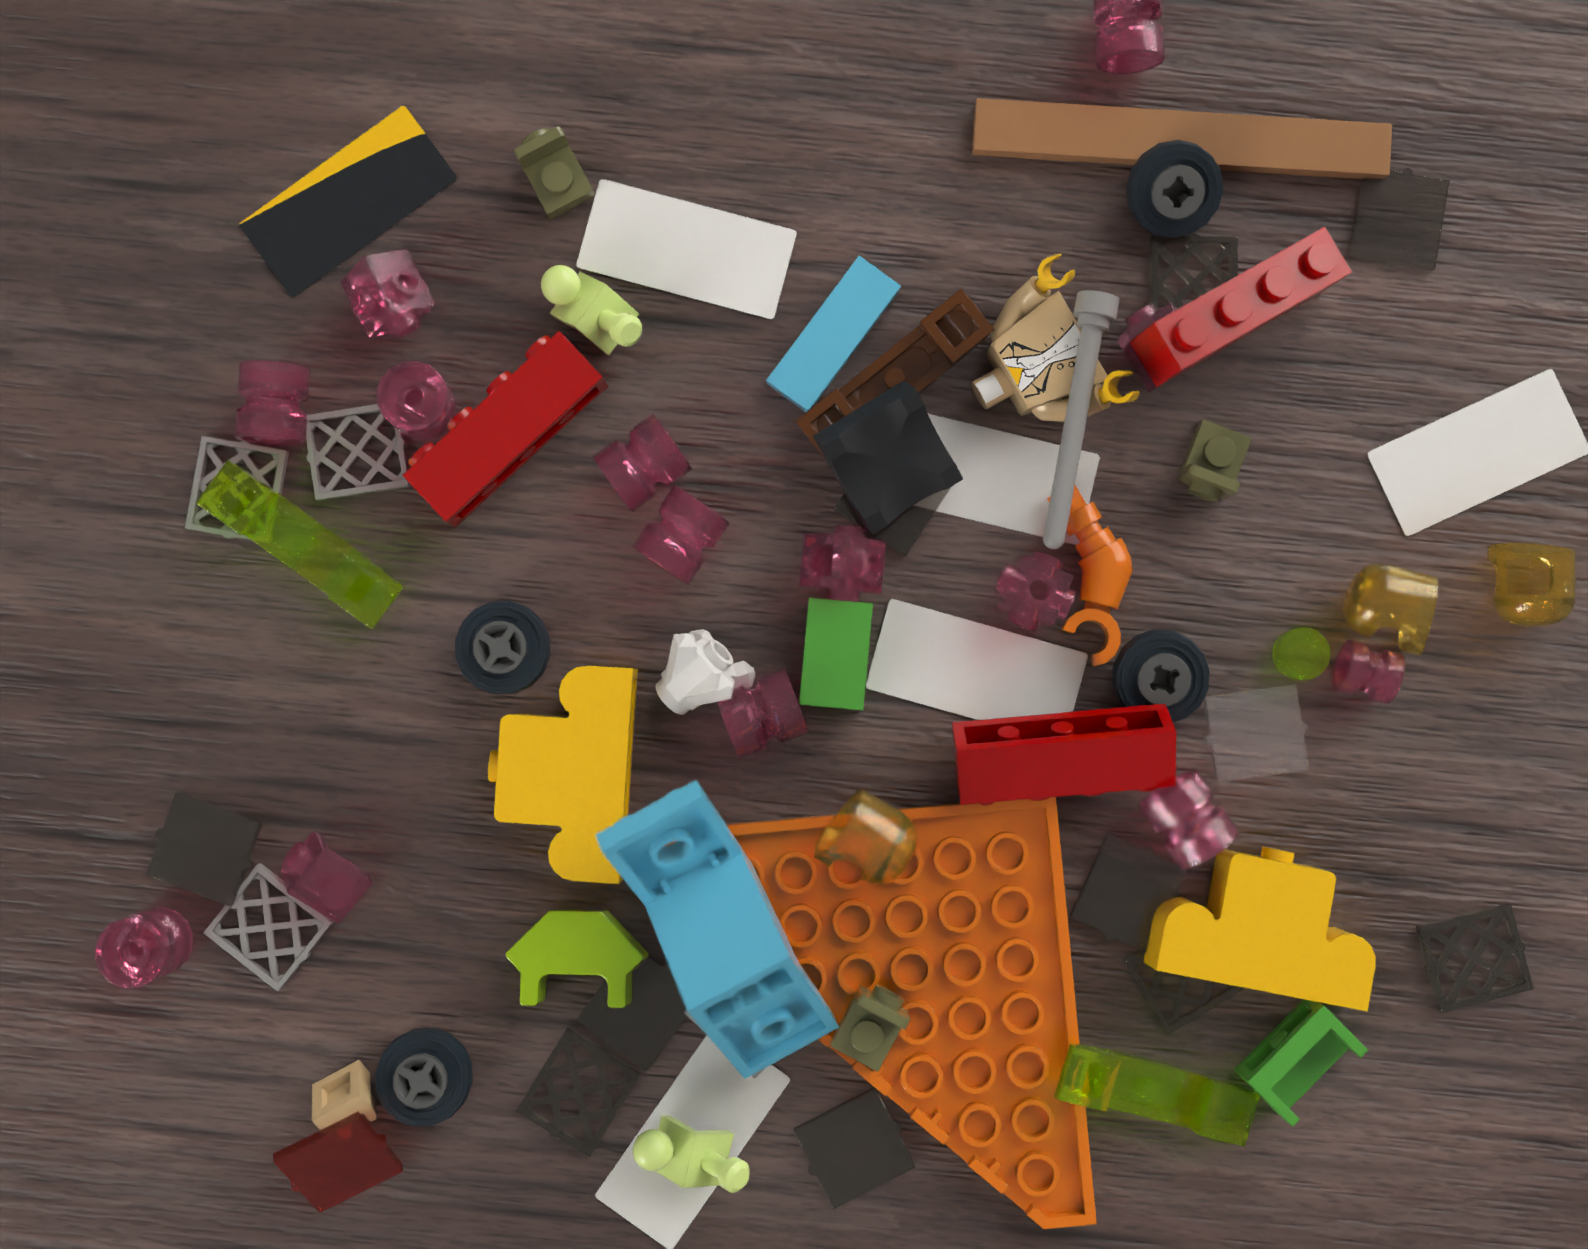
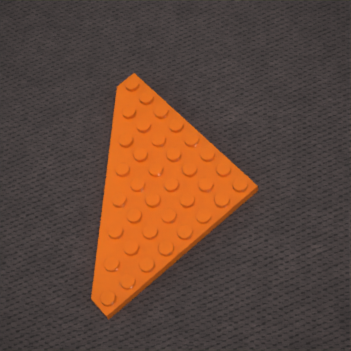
M1050 797L1042 801L1025 799L994 802L992 805L986 806L954 803L726 824L752 862L800 966L830 1007L838 1025L860 985L873 991L875 985H880L904 999L902 1008L908 1011L910 1022L905 1030L901 1028L878 1072L830 1046V1040L836 1029L818 1040L826 1047L829 1046L848 1062L853 1070L884 1096L887 1095L910 1115V1118L941 1144L948 1146L967 1162L972 1170L997 1191L1005 1194L1041 1228L1052 1229L1096 1225L1056 797ZM676 841L670 842V843L666 844L665 846H669V845L675 843Z

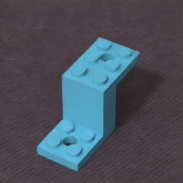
M697 780L669 792L662 799L632 815L619 819L614 825L595 834L602 853L645 905L688 1013L744 1079L839 1028L830 1007L800 966L752 862ZM676 841L675 843H673V844H671V845H669V846H665L666 844H668V843H670V842Z

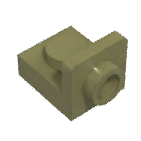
M560 126L551 130L548 128L535 130L522 140L521 146L514 149L519 163L550 220L595 197V193Z
M1205 419L1198 422L1176 480L1190 485L1188 488L1190 494L1211 502H1218L1219 497L1225 499L1237 494L1241 483L1236 481L1252 438Z
M860 985L839 1023V1028L836 1029L830 1040V1046L878 1072L901 1028L905 1030L910 1022L908 1011L902 1008L904 999L880 985H875L873 991Z

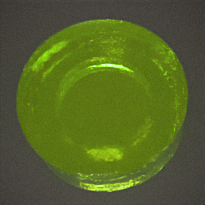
M1307 627L1293 628L1282 633L1276 640L1273 647V660L1277 669L1284 676L1294 680H1309L1316 678L1327 668L1330 661V647L1320 632Z

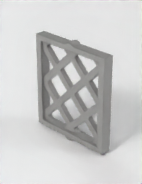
M397 401L303 416L308 448L307 461L310 463L316 501L411 487V484L402 476L408 470L405 452L407 443L403 439ZM381 412L372 425L358 417V415ZM388 415L393 418L396 436L393 440H390L378 431ZM344 418L336 431L321 422ZM352 421L367 430L356 446L342 437ZM316 427L331 436L320 452L315 448L313 431ZM373 436L387 445V448L377 461L363 452V449ZM337 441L352 451L341 467L326 457ZM394 451L399 454L401 472L398 476L383 466ZM357 457H360L372 466L362 482L347 472ZM322 462L336 472L326 487H323L320 481L318 467ZM378 472L392 480V482L369 485ZM342 478L356 486L354 488L333 491Z
M201 436L184 529L218 534L228 539L241 538L272 544L289 452L251 445L246 441L234 442ZM219 445L236 449L238 454L223 464L213 449ZM253 452L271 454L274 460L259 470L249 455ZM209 456L217 468L205 476ZM243 460L253 475L237 484L228 470ZM276 468L272 489L264 476ZM222 475L231 487V490L216 499L207 484ZM258 481L267 493V496L252 505L243 490ZM203 492L210 505L198 512L201 493ZM237 496L246 511L231 520L222 508V505ZM270 504L267 523L265 524L257 512ZM216 511L225 525L220 529L203 526L200 520ZM249 517H252L261 531L256 535L240 533L236 527Z
M259 863L237 891L228 897L226 905L204 931V934L278 992L284 987L302 962L311 956L313 948L335 921L263 864ZM260 879L262 898L244 900V892L254 880ZM268 881L285 895L270 897ZM288 902L290 921L273 923L271 904ZM297 904L314 918L299 920ZM263 905L265 924L247 926L245 907ZM231 909H237L239 927L221 930L222 920ZM317 925V934L308 945L302 946L300 927ZM291 928L293 947L276 949L274 930ZM265 931L268 950L250 952L248 933ZM240 934L241 950L224 936ZM294 954L295 962L285 974L279 975L277 956ZM268 957L270 972L253 959Z

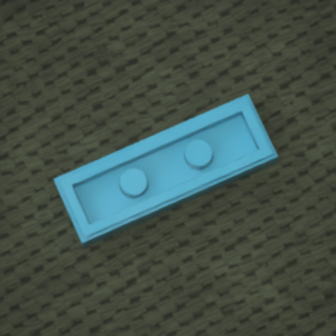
M859 255L767 378L766 384L805 413L814 407L898 294L901 285Z

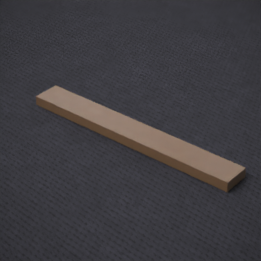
M977 98L974 107L972 155L1134 165L1144 152L1156 144L1172 140H1182L1195 143L1210 153L1221 171L1383 181L1390 175L1392 124Z

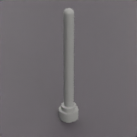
M1084 290L1077 292L1073 316L1078 318L1076 326L1081 328V334L1043 535V542L1050 549L1060 548L1065 540L1102 334L1109 331L1110 323L1116 322L1120 299L1106 292Z

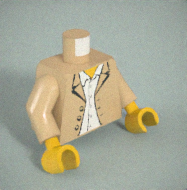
M1062 254L1049 256L1040 263L1038 276H1032L1006 300L993 324L995 329L991 333L993 343L988 348L986 355L994 370L971 382L974 394L985 410L1010 397L1021 416L1033 413L1041 421L1064 422L1081 328L1076 326L1077 321L1060 291L1051 295L1050 288H1060L1070 283L1075 277L1074 269L1065 274L1061 280H1057L1052 276L1051 265ZM1098 360L1087 417L1108 409L1111 402L1129 403L1135 401L1139 397L1140 391H1133L1122 396L1117 389L1119 380L1124 376L1133 374V372L1128 370L1114 371L1107 376Z

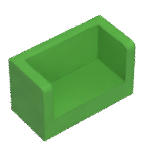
M809 598L799 697L800 705L863 710L873 610L872 603Z
M1303 999L1233 1070L1280 1117L1294 1127L1300 1119L1290 1108L1347 1050L1360 1058L1369 1050L1323 1004Z

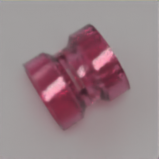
M1347 640L1339 650L1334 663L1332 687L1334 690L1348 694H1354L1357 691L1364 692L1370 700L1389 704L1394 700L1401 687L1405 673V658L1402 654L1389 650H1382L1379 653L1370 651L1367 644Z

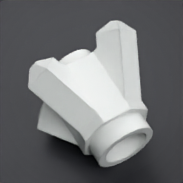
M701 629L691 631L690 634H674L667 667L661 673L662 679L656 683L655 687L658 696L669 709L677 714L684 715L689 710H694L700 705L731 699L732 693L752 687L756 674L754 668L745 661L733 664V657L727 648L717 640H714L710 632Z

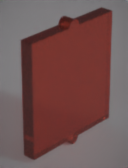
M359 1111L273 1153V1162L291 1181V1190L294 1192L300 1191L319 1213L403 1172L401 1161L387 1146L386 1135H378Z

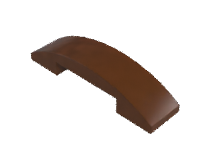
M961 288L923 318L918 327L839 390L836 388L795 422L823 456L813 438L815 434L902 381L916 388L918 394L922 393L984 341L995 329Z

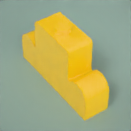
M601 666L576 667L565 675L559 688L560 702L564 709L569 712L568 717L509 714L501 718L498 750H491L488 763L489 782H496L494 817L498 822L560 826L561 831L550 842L548 857L554 872L563 879L619 884L623 879L602 853L595 834L614 825L619 819L628 816L638 669Z
M1263 846L1260 856L1226 849L1217 852L1207 907L1183 897H1171L1162 901L1155 908L1151 918L1143 961L1156 971L1367 1012L1376 966L1375 953L1372 946L1364 938L1336 927H1328L1336 876L1330 871L1293 863L1295 854L1293 852Z

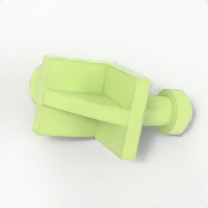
M565 265L553 266L543 274L541 279L542 293L548 301L556 304L550 314L579 331L603 353L610 355L617 344L629 347L640 339L642 324L637 318L639 313L608 285L583 272H579L577 275L572 268Z
M670 1115L661 1116L659 1128L642 1132L636 1138L633 1145V1157L642 1169L656 1171L682 1188L721 1186L723 1189L735 1193L740 1191L749 1179V1165L738 1157L728 1159L734 1133L729 1130L696 1131Z

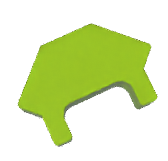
M556 909L548 911L506 952L507 959L521 973L520 1004L523 1006H535L544 1002L548 976L550 974L599 975L603 977L608 984V1006L610 1008H623L632 1002V973L649 956L648 952L608 910Z

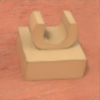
M360 1060L312 1084V1121L323 1134L336 1128L340 1133L348 1135L352 1132V1119L362 1113L370 1122L376 1120V1101L373 1095H371L370 1072Z

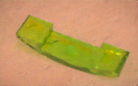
M226 461L196 502V504L239 535L247 536L329 595L328 598L370 629L375 628L405 587L328 527L232 461Z
M1070 1044L1054 1097L1061 1101L1104 1112L1107 1111V1108L1186 1127L1200 1136L1245 1147L1260 1095L1236 1085L1155 1060L1104 1048Z

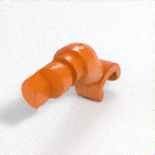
M1075 485L1066 532L1069 537L1075 534L1080 542L1075 545L1082 558L1078 562L1082 569L1079 600L1084 601L1085 605L1083 610L1073 613L1065 620L1060 631L1074 633L1076 628L1085 621L1098 624L1104 633V643L1100 650L1091 654L1092 666H1098L1107 663L1114 657L1120 646L1121 632L1117 622L1110 615L1111 609L1118 610L1133 573L1131 556L1122 537L1116 540L1109 527L1102 529L1098 520L1103 517L1094 501L1086 504Z

